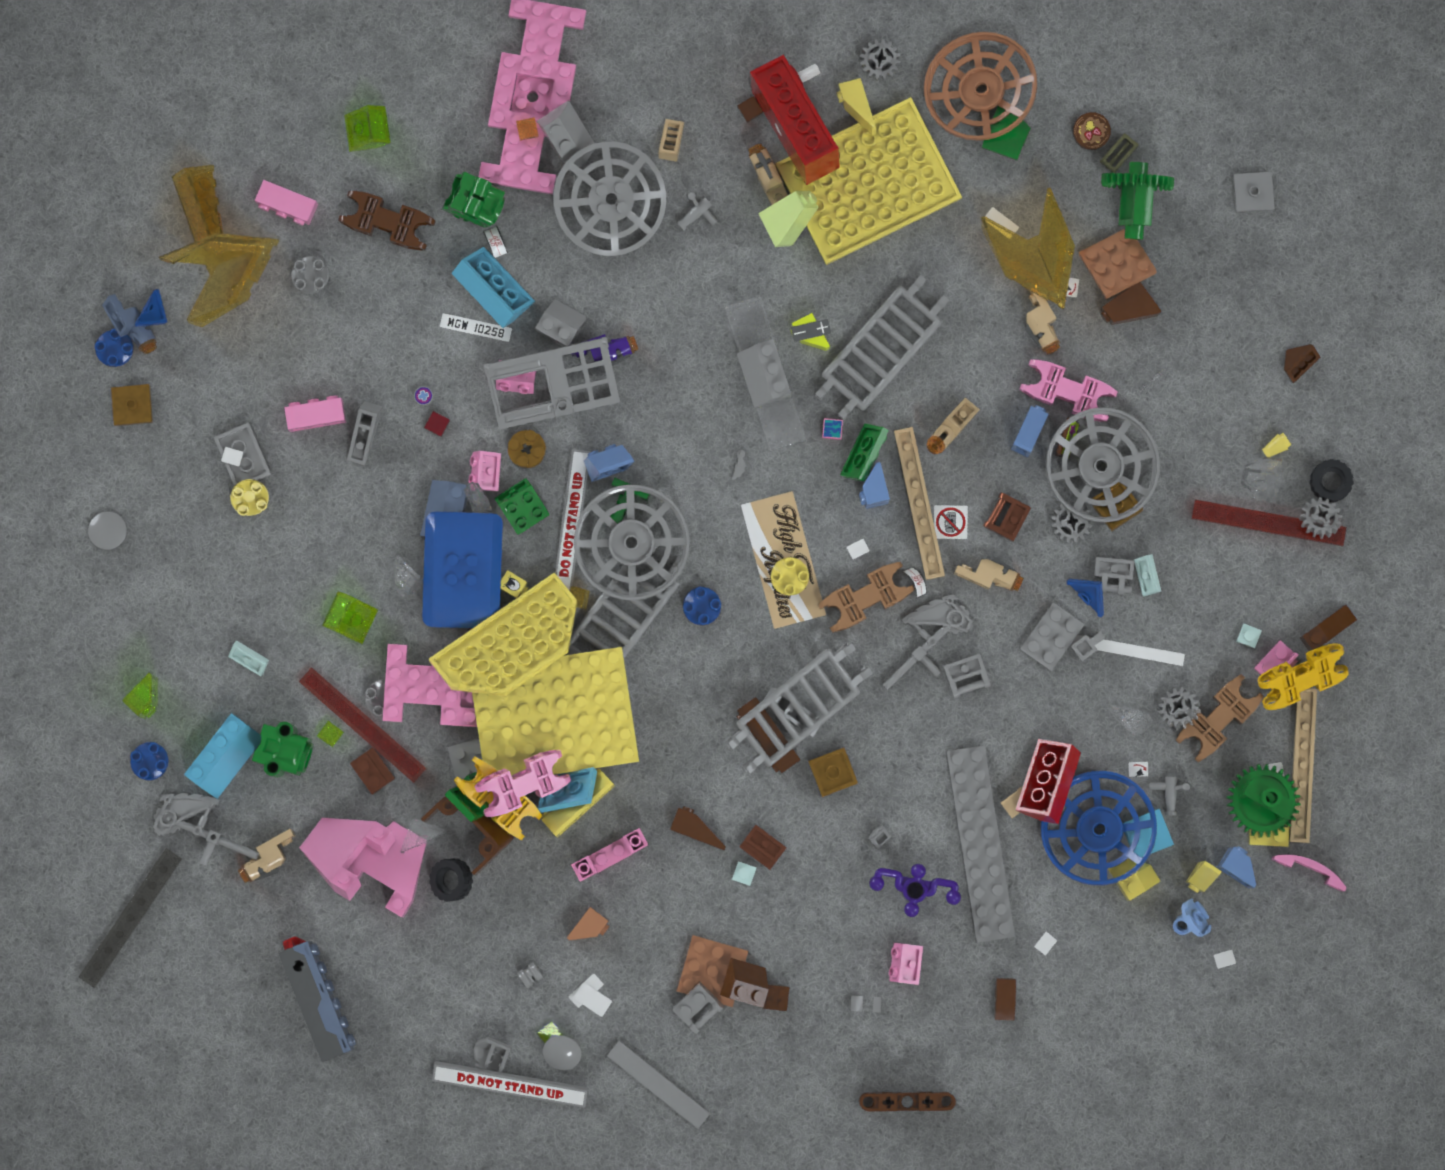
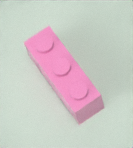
M263 180L255 202L259 205L258 208L269 212V209L273 210L277 216L284 219L287 216L293 218V222L304 226V223L310 225L318 206L316 200Z
M329 396L326 397L327 400L311 399L306 404H300V402L289 403L288 407H284L288 430L294 432L347 423L342 398Z

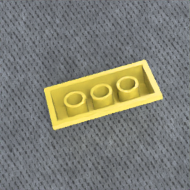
M598 768L590 804L544 812L542 814L544 816L542 821L558 838L615 785Z

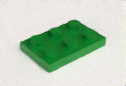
M864 424L840 475L847 479L865 482L870 475L873 463L878 458L882 444L886 441L889 430L881 426Z

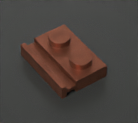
M373 747L350 763L372 795L395 779Z
M757 825L754 826L739 846L769 870H771L787 848Z

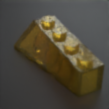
M214 165L183 168L172 176L196 247L212 245L224 237L221 214L218 213L217 209L219 199L215 195V187L217 185L212 173L214 172Z

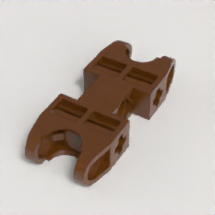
M348 191L347 197L355 200L359 208L354 215H347V217L340 215L338 219L340 223L356 232L371 237L374 228L392 233L390 237L392 244L412 250H426L427 245L420 242L415 237L414 232L416 228L422 225L434 226L436 221L420 210L402 205L400 212L396 213L382 208L384 200L381 197L366 192Z
M949 1092L863 1093L859 1098L861 1108L869 1112L948 1111L953 1109L956 1104L955 1097ZM905 1096H910L913 1100L912 1105L909 1107L902 1105V1099ZM944 1096L951 1098L950 1105H942L941 1100ZM872 1097V1106L865 1107L863 1105L864 1098ZM886 1099L890 1100L889 1104L885 1103ZM925 1099H929L928 1104L924 1103Z

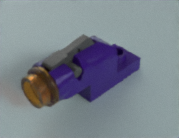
M604 334V335H601V336H598V337L589 339V340H587V341H591V340H595V339H600V338L606 337V336H605V334ZM628 335L623 338L611 339V342L608 343L612 366L630 357L631 354L635 353L634 351L639 350L634 336L629 337ZM600 347L583 351L584 356L587 355V351H591L594 362L603 359ZM579 352L571 353L572 357L580 358Z

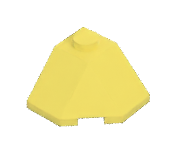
M1127 859L1108 870L1112 877L1116 878L1131 870L1136 863ZM1144 863L1136 873L1127 879L1117 882V885L1126 900L1130 901L1159 883L1160 879L1152 866Z

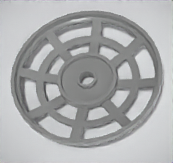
M599 142L580 149L565 162L555 181L553 207L559 226L574 244L593 254L617 256L638 249L655 234L664 217L666 190L660 171L646 154L625 143ZM609 147L626 149L638 155L639 158L634 165L623 160L611 159ZM602 148L603 160L590 164L584 170L574 164L584 154ZM645 162L655 173L660 190L649 191L646 179L639 171ZM604 165L605 177L595 181L588 175L593 169ZM612 165L625 167L629 171L623 179L613 176ZM571 170L578 176L572 188L571 199L560 200L562 181L567 171ZM635 175L641 182L644 192L633 193L629 183ZM583 180L591 188L588 197L577 198L578 189ZM610 193L616 197L615 203L611 205L606 202V196ZM661 198L658 218L654 226L650 228L644 222L649 211L650 199ZM635 200H645L640 217L631 211ZM589 205L594 215L588 222L581 216L578 206ZM560 207H572L577 221L582 226V229L576 235L566 225ZM627 217L634 223L630 228L618 232L617 221ZM599 220L610 222V233L600 232L593 227ZM638 227L647 234L636 244L619 249L618 238L631 234ZM588 232L600 238L611 239V250L597 249L585 244L581 240Z
M1112 408L1088 409L1070 417L1053 435L1046 454L1047 479L1057 500L1074 515L1093 522L1106 523L1118 521L1137 512L1152 496L1160 474L1159 453L1149 431L1133 416ZM1093 415H1110L1124 421L1118 430L1106 426L1095 427ZM1081 418H1086L1087 429L1076 434L1070 441L1061 436L1062 432L1070 424ZM1130 425L1135 427L1148 444L1149 451L1138 453L1133 442L1125 435ZM1096 432L1109 433L1114 435L1110 444L1098 443ZM1089 434L1091 446L1082 451L1074 445L1080 438ZM1121 440L1128 446L1132 455L1122 457L1121 453L1116 449ZM1057 442L1065 448L1062 456V471L1052 473L1051 456ZM1071 452L1079 458L1078 468L1067 470V460ZM1152 458V477L1147 489L1137 484L1141 473L1140 461ZM1098 461L1105 463L1106 469L1104 471L1097 469L1096 464ZM1134 462L1133 479L1130 480L1123 476L1124 465ZM1080 475L1081 479L1086 483L1081 493L1072 484L1071 477ZM1064 479L1069 490L1077 497L1073 507L1060 495L1054 481ZM1117 482L1128 487L1122 494L1113 498L1110 487ZM1091 489H1102L1105 500L1088 498ZM1132 491L1143 495L1135 506L1124 513L1118 514L1115 503L1125 499ZM1084 502L1095 506H1107L1111 516L1095 517L1080 512V509Z
M642 485L618 486L599 494L582 512L574 534L575 556L584 576L601 592L622 600L646 599L668 588L683 570L689 553L688 528L680 510L664 494ZM626 491L627 503L616 505L606 512L597 505L601 500L612 494ZM634 491L651 494L663 501L664 504L656 511L647 505L634 503ZM634 508L644 510L652 516L645 523L635 520ZM669 508L674 512L680 523L683 538H671L669 527L662 517ZM627 509V520L619 524L610 517L611 514L619 510ZM592 510L599 519L594 526L591 540H580L583 523ZM657 521L664 530L665 538H654L650 530ZM603 522H605L612 529L609 539L597 540L599 529ZM634 537L637 540L636 547L628 548L626 545L627 538ZM683 545L680 562L674 573L670 575L663 567L670 556L671 546ZM654 546H666L660 563L651 557ZM597 547H609L613 557L606 564L602 562ZM580 548H592L594 559L601 568L594 577H592L584 565ZM618 562L628 565V577L618 575L612 572L611 569ZM646 562L653 568L649 573L636 577V565ZM657 573L666 580V582L654 590L641 594L636 592L637 582L648 580ZM607 574L615 580L628 583L629 594L614 592L602 586L599 582Z

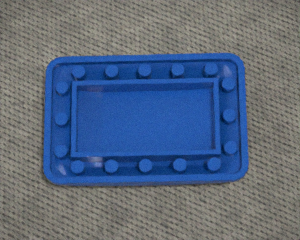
M431 512L426 517L422 618L427 626L474 628L500 610L503 522L499 515L493 513Z

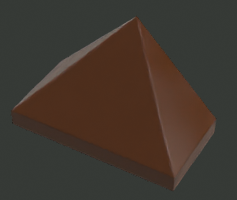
M1312 344L1287 349L1284 371L1291 382L1295 383L1321 357Z

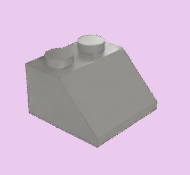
M555 299L542 315L535 330L562 347L573 345L588 317Z

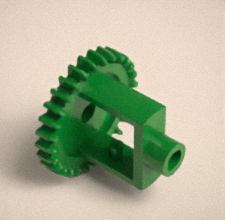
M1129 162V173H1103L1101 177L1103 187L1111 188L1112 186L1114 189L1118 185V188L1121 189L1118 226H1125L1124 239L1143 240L1144 226H1151L1154 191L1158 187L1160 191L1163 189L1164 191H1170L1174 188L1173 177L1148 174L1149 163Z
M1257 764L1256 771L1253 766H1250L1249 773L1245 769L1242 770L1244 777L1239 774L1236 775L1239 782L1231 781L1235 788H1228L1232 795L1226 796V799L1232 800V802L1226 804V806L1233 807V810L1228 812V814L1236 815L1232 821L1239 820L1240 822L1237 827L1240 828L1244 825V833L1251 829V836L1258 832V837L1262 838L1265 832L1266 837L1269 838L1271 831L1277 836L1278 829L1282 833L1285 832L1284 825L1291 827L1288 820H1296L1292 814H1299L1300 811L1294 807L1300 806L1301 803L1296 802L1295 799L1301 796L1294 794V792L1299 788L1291 787L1295 780L1288 782L1290 774L1282 776L1283 769L1276 772L1275 765L1269 770V765L1265 764L1262 770L1261 765Z

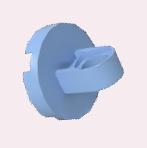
M1193 899L1184 902L1181 907L1182 915L1178 916L1173 923L1174 931L1179 935H1185L1192 931L1198 937H1203L1210 933L1211 924L1208 925L1207 923L1209 916L1201 903L1198 901L1194 903ZM1178 922H1185L1187 924V928L1181 929L1178 926Z

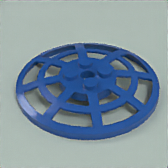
M1109 771L1082 773L1073 777L1070 788L1075 784L1091 779L1093 791L1078 796L1072 802L1068 798L1066 799L1064 806L1067 808L1061 818L1060 830H1048V822L1041 821L1043 846L1054 866L1070 879L1088 885L1114 884L1136 873L1151 855L1157 836L1155 810L1144 790L1129 778ZM1099 778L1119 781L1129 786V789L1123 796L1112 791L1100 790ZM1135 793L1140 795L1145 802L1151 820H1139L1135 808L1129 802ZM1101 796L1111 797L1119 802L1112 810L1102 806ZM1094 798V807L1085 812L1077 807L1082 801ZM1124 807H1127L1131 813L1134 823H1122L1118 815ZM1071 812L1079 818L1076 829H1066L1067 820ZM1098 825L1105 826V832L1101 835L1095 833V828ZM1152 828L1149 846L1141 858L1134 853L1139 842L1140 830ZM1135 831L1131 846L1128 848L1121 842L1123 832ZM1066 837H1078L1082 846L1076 853L1069 847ZM1049 838L1061 839L1063 848L1071 857L1064 865L1053 854ZM1116 848L1123 853L1117 860L1107 863L1106 852ZM1088 851L1098 853L1099 864L1089 863L1081 858ZM1128 858L1136 863L1125 874L1108 879L1107 869L1121 864ZM1078 863L1086 868L1099 870L1100 880L1085 879L1074 875L1070 870Z

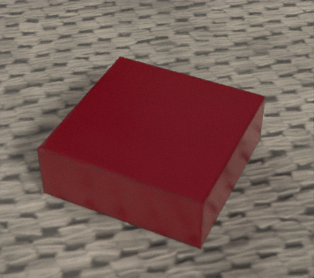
M433 411L424 428L442 437L450 419Z

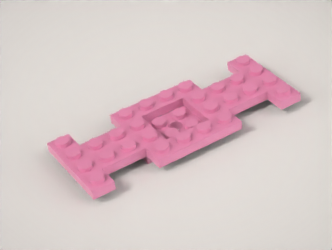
M511 0L508 16L527 21L521 54L501 53L488 127L506 130L500 165L481 162L478 177L494 185L553 195L556 175L538 172L543 141L546 136L537 120L571 99L576 65L558 62L564 27L583 30L586 10L531 0ZM536 93L538 95L537 101H528V95Z
M388 644L382 721L402 722L404 703L442 705L440 725L477 727L475 708H466L474 707L472 692L451 690L433 666L406 664L408 645Z

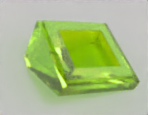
M552 1021L537 1033L544 1043L552 1035L564 1036Z

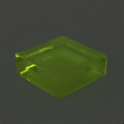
M327 721L317 736L333 748L344 732L330 721Z

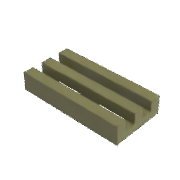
M1124 133L1100 160V163L1105 165L1112 173H1116L1139 144ZM1126 139L1127 142L1125 143V145L1108 163L1106 160L1122 143V141ZM1130 144H1132L1133 147L1126 153V155L1120 160V162L1115 167H1113V163L1126 150V148Z

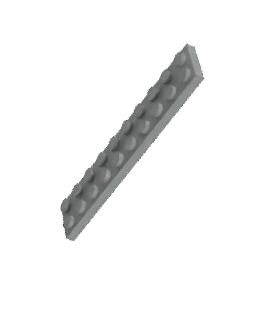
M985 745L946 751L976 943L1015 937Z

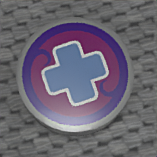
M422 386L416 389L414 399L417 404L427 406L433 401L434 396L430 388Z

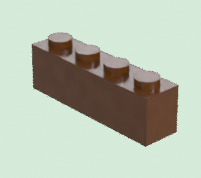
M756 697L737 710L738 715L736 717L738 720L760 703ZM766 710L761 711L760 713L782 744H787L788 741ZM755 718L746 724L769 757L778 751ZM791 749L771 767L776 773L780 771L782 774L797 764L800 758Z

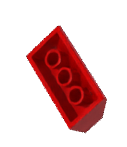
M1038 739L1015 810L1043 822L1059 824L1081 752L1072 744Z

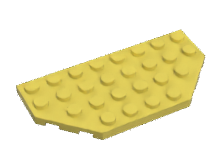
M553 573L430 657L429 662L451 690L506 696L569 652L577 600L559 577Z

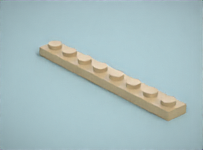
M913 427L895 430V440L925 579L945 577Z
M1312 688L1300 692L1301 700L1296 702L1292 780H1295L1292 788H1299L1294 794L1301 796L1295 799L1301 805L1294 807L1300 812L1299 814H1292L1296 820H1290L1289 842L1310 843L1317 689Z

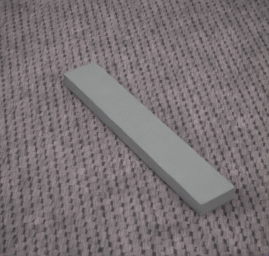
M618 1041L607 1055L697 1129L710 1115L708 1111L621 1041Z

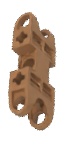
M901 562L885 565L867 574L870 582L869 585L852 592L848 584L832 592L818 604L819 609L836 607L841 613L837 623L830 627L832 633L851 628L866 620L863 610L880 602L885 610L901 602L915 590L913 585L906 588L905 586L898 587L893 583V574L903 567Z
M1242 674L1225 684L1212 697L1219 705L1207 717L1202 713H1197L1196 715L1199 719H1193V725L1186 724V729L1183 728L1177 736L1176 741L1179 744L1186 738L1196 737L1199 739L1201 750L1195 757L1197 762L1215 752L1227 740L1221 731L1233 719L1241 725L1262 701L1264 696L1261 693L1251 699H1245L1240 695L1239 688L1242 680L1245 678Z

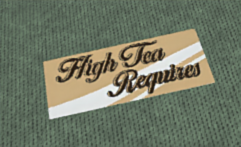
M793 491L742 504L744 519L774 629L825 616V609H819L818 607L822 597ZM787 557L801 560L809 572V581L806 588L799 594L792 596L781 594L774 588L771 582L772 568L779 560Z

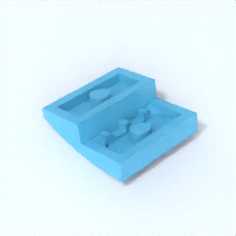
M1160 809L1155 810L1157 836L1151 854L1174 845ZM1150 813L1139 816V820H1151ZM1129 820L1123 824L1134 823V820ZM1152 828L1140 830L1139 842L1134 853L1141 858L1149 846ZM1135 831L1124 832L1131 846Z

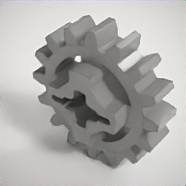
M875 39L874 45L868 42V49L863 47L862 51L864 54L860 55V59L864 61L860 62V66H865L863 73L869 72L868 78L874 75L876 76V81H878L879 77H882L885 81L886 75L892 78V71L898 72L896 66H899L901 61L897 59L901 55L900 53H895L898 48L897 46L892 48L891 41L885 44V39H882L881 43H878V40ZM879 49L875 53H871L873 50ZM885 50H887L888 52H890V54H891L892 56H888V54L885 52ZM880 53H882L883 60L879 67L878 58ZM869 64H872L875 67V70L872 69L869 66ZM885 67H890L889 69L882 71V69H884Z
M1319 497L1316 502L1313 498L1310 503H1305L1304 508L1300 512L1299 520L1303 521L1301 527H1307L1306 533L1313 532V537L1319 534L1320 539H1323L1324 534H1326L1329 538L1332 533L1336 534L1341 526L1342 515H1338L1340 508L1335 509L1336 503L1329 504V499L1323 502L1322 498Z
M1061 504L1059 506L1061 511L1055 509L1054 513L1057 516L1051 517V520L1055 521L1051 525V528H1056L1054 535L1060 534L1059 540L1066 538V543H1069L1070 539H1073L1074 543H1077V538L1081 541L1084 540L1083 534L1089 535L1090 532L1087 528L1090 529L1093 525L1088 524L1089 520L1074 515ZM1083 505L1080 512L1088 515L1090 511H1084L1085 505ZM1066 511V518L1059 521L1061 514ZM1070 516L1073 521L1077 522L1074 524V528L1071 526V524H1067V522L1070 520ZM1084 524L1083 530L1078 533V526ZM1062 528H1065L1066 530H1068V531H1069V534H1066L1065 532H1063V531H1062Z
M1181 687L1180 691L1177 692L1176 688H1173L1172 694L1167 691L1168 697L1161 698L1163 704H1159L1161 709L1159 714L1163 722L1167 723L1170 728L1174 725L1178 730L1180 725H1182L1186 729V724L1193 725L1192 720L1199 719L1196 713H1201L1199 708L1201 703L1197 700L1196 694L1192 695L1190 689L1185 692L1184 688ZM1190 701H1191V703H1192V709L1189 708V706H1190V703H1189V702H1190Z

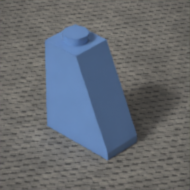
M1037 405L1030 407L1011 450L1029 457L1048 416L1044 408Z

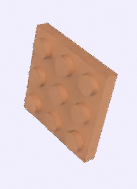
M1125 229L1079 252L1081 260L1106 299L1157 273L1156 268L1139 241L1124 239Z
M693 935L677 992L688 994L701 982L723 1005L733 1007L735 1000L721 996V989L730 958L746 962L748 951Z

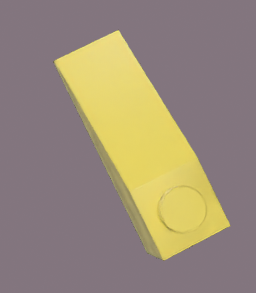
M861 78L839 83V91L836 92L839 103L842 102L844 109L872 136L876 135L874 119Z
M1206 861L1198 862L1186 880L1189 884L1188 888L1196 893L1199 891L1205 892L1222 871Z

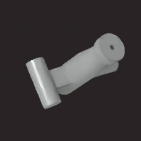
M690 192L687 195V199L692 201L695 206L681 221L677 222L683 231L701 215L712 226L718 221L708 210L712 205L705 197L698 203L695 199V193Z
M1165 777V782H1150V790H1165L1167 807L1165 815L1176 816L1177 790H1189L1191 785L1184 783L1177 786V777Z

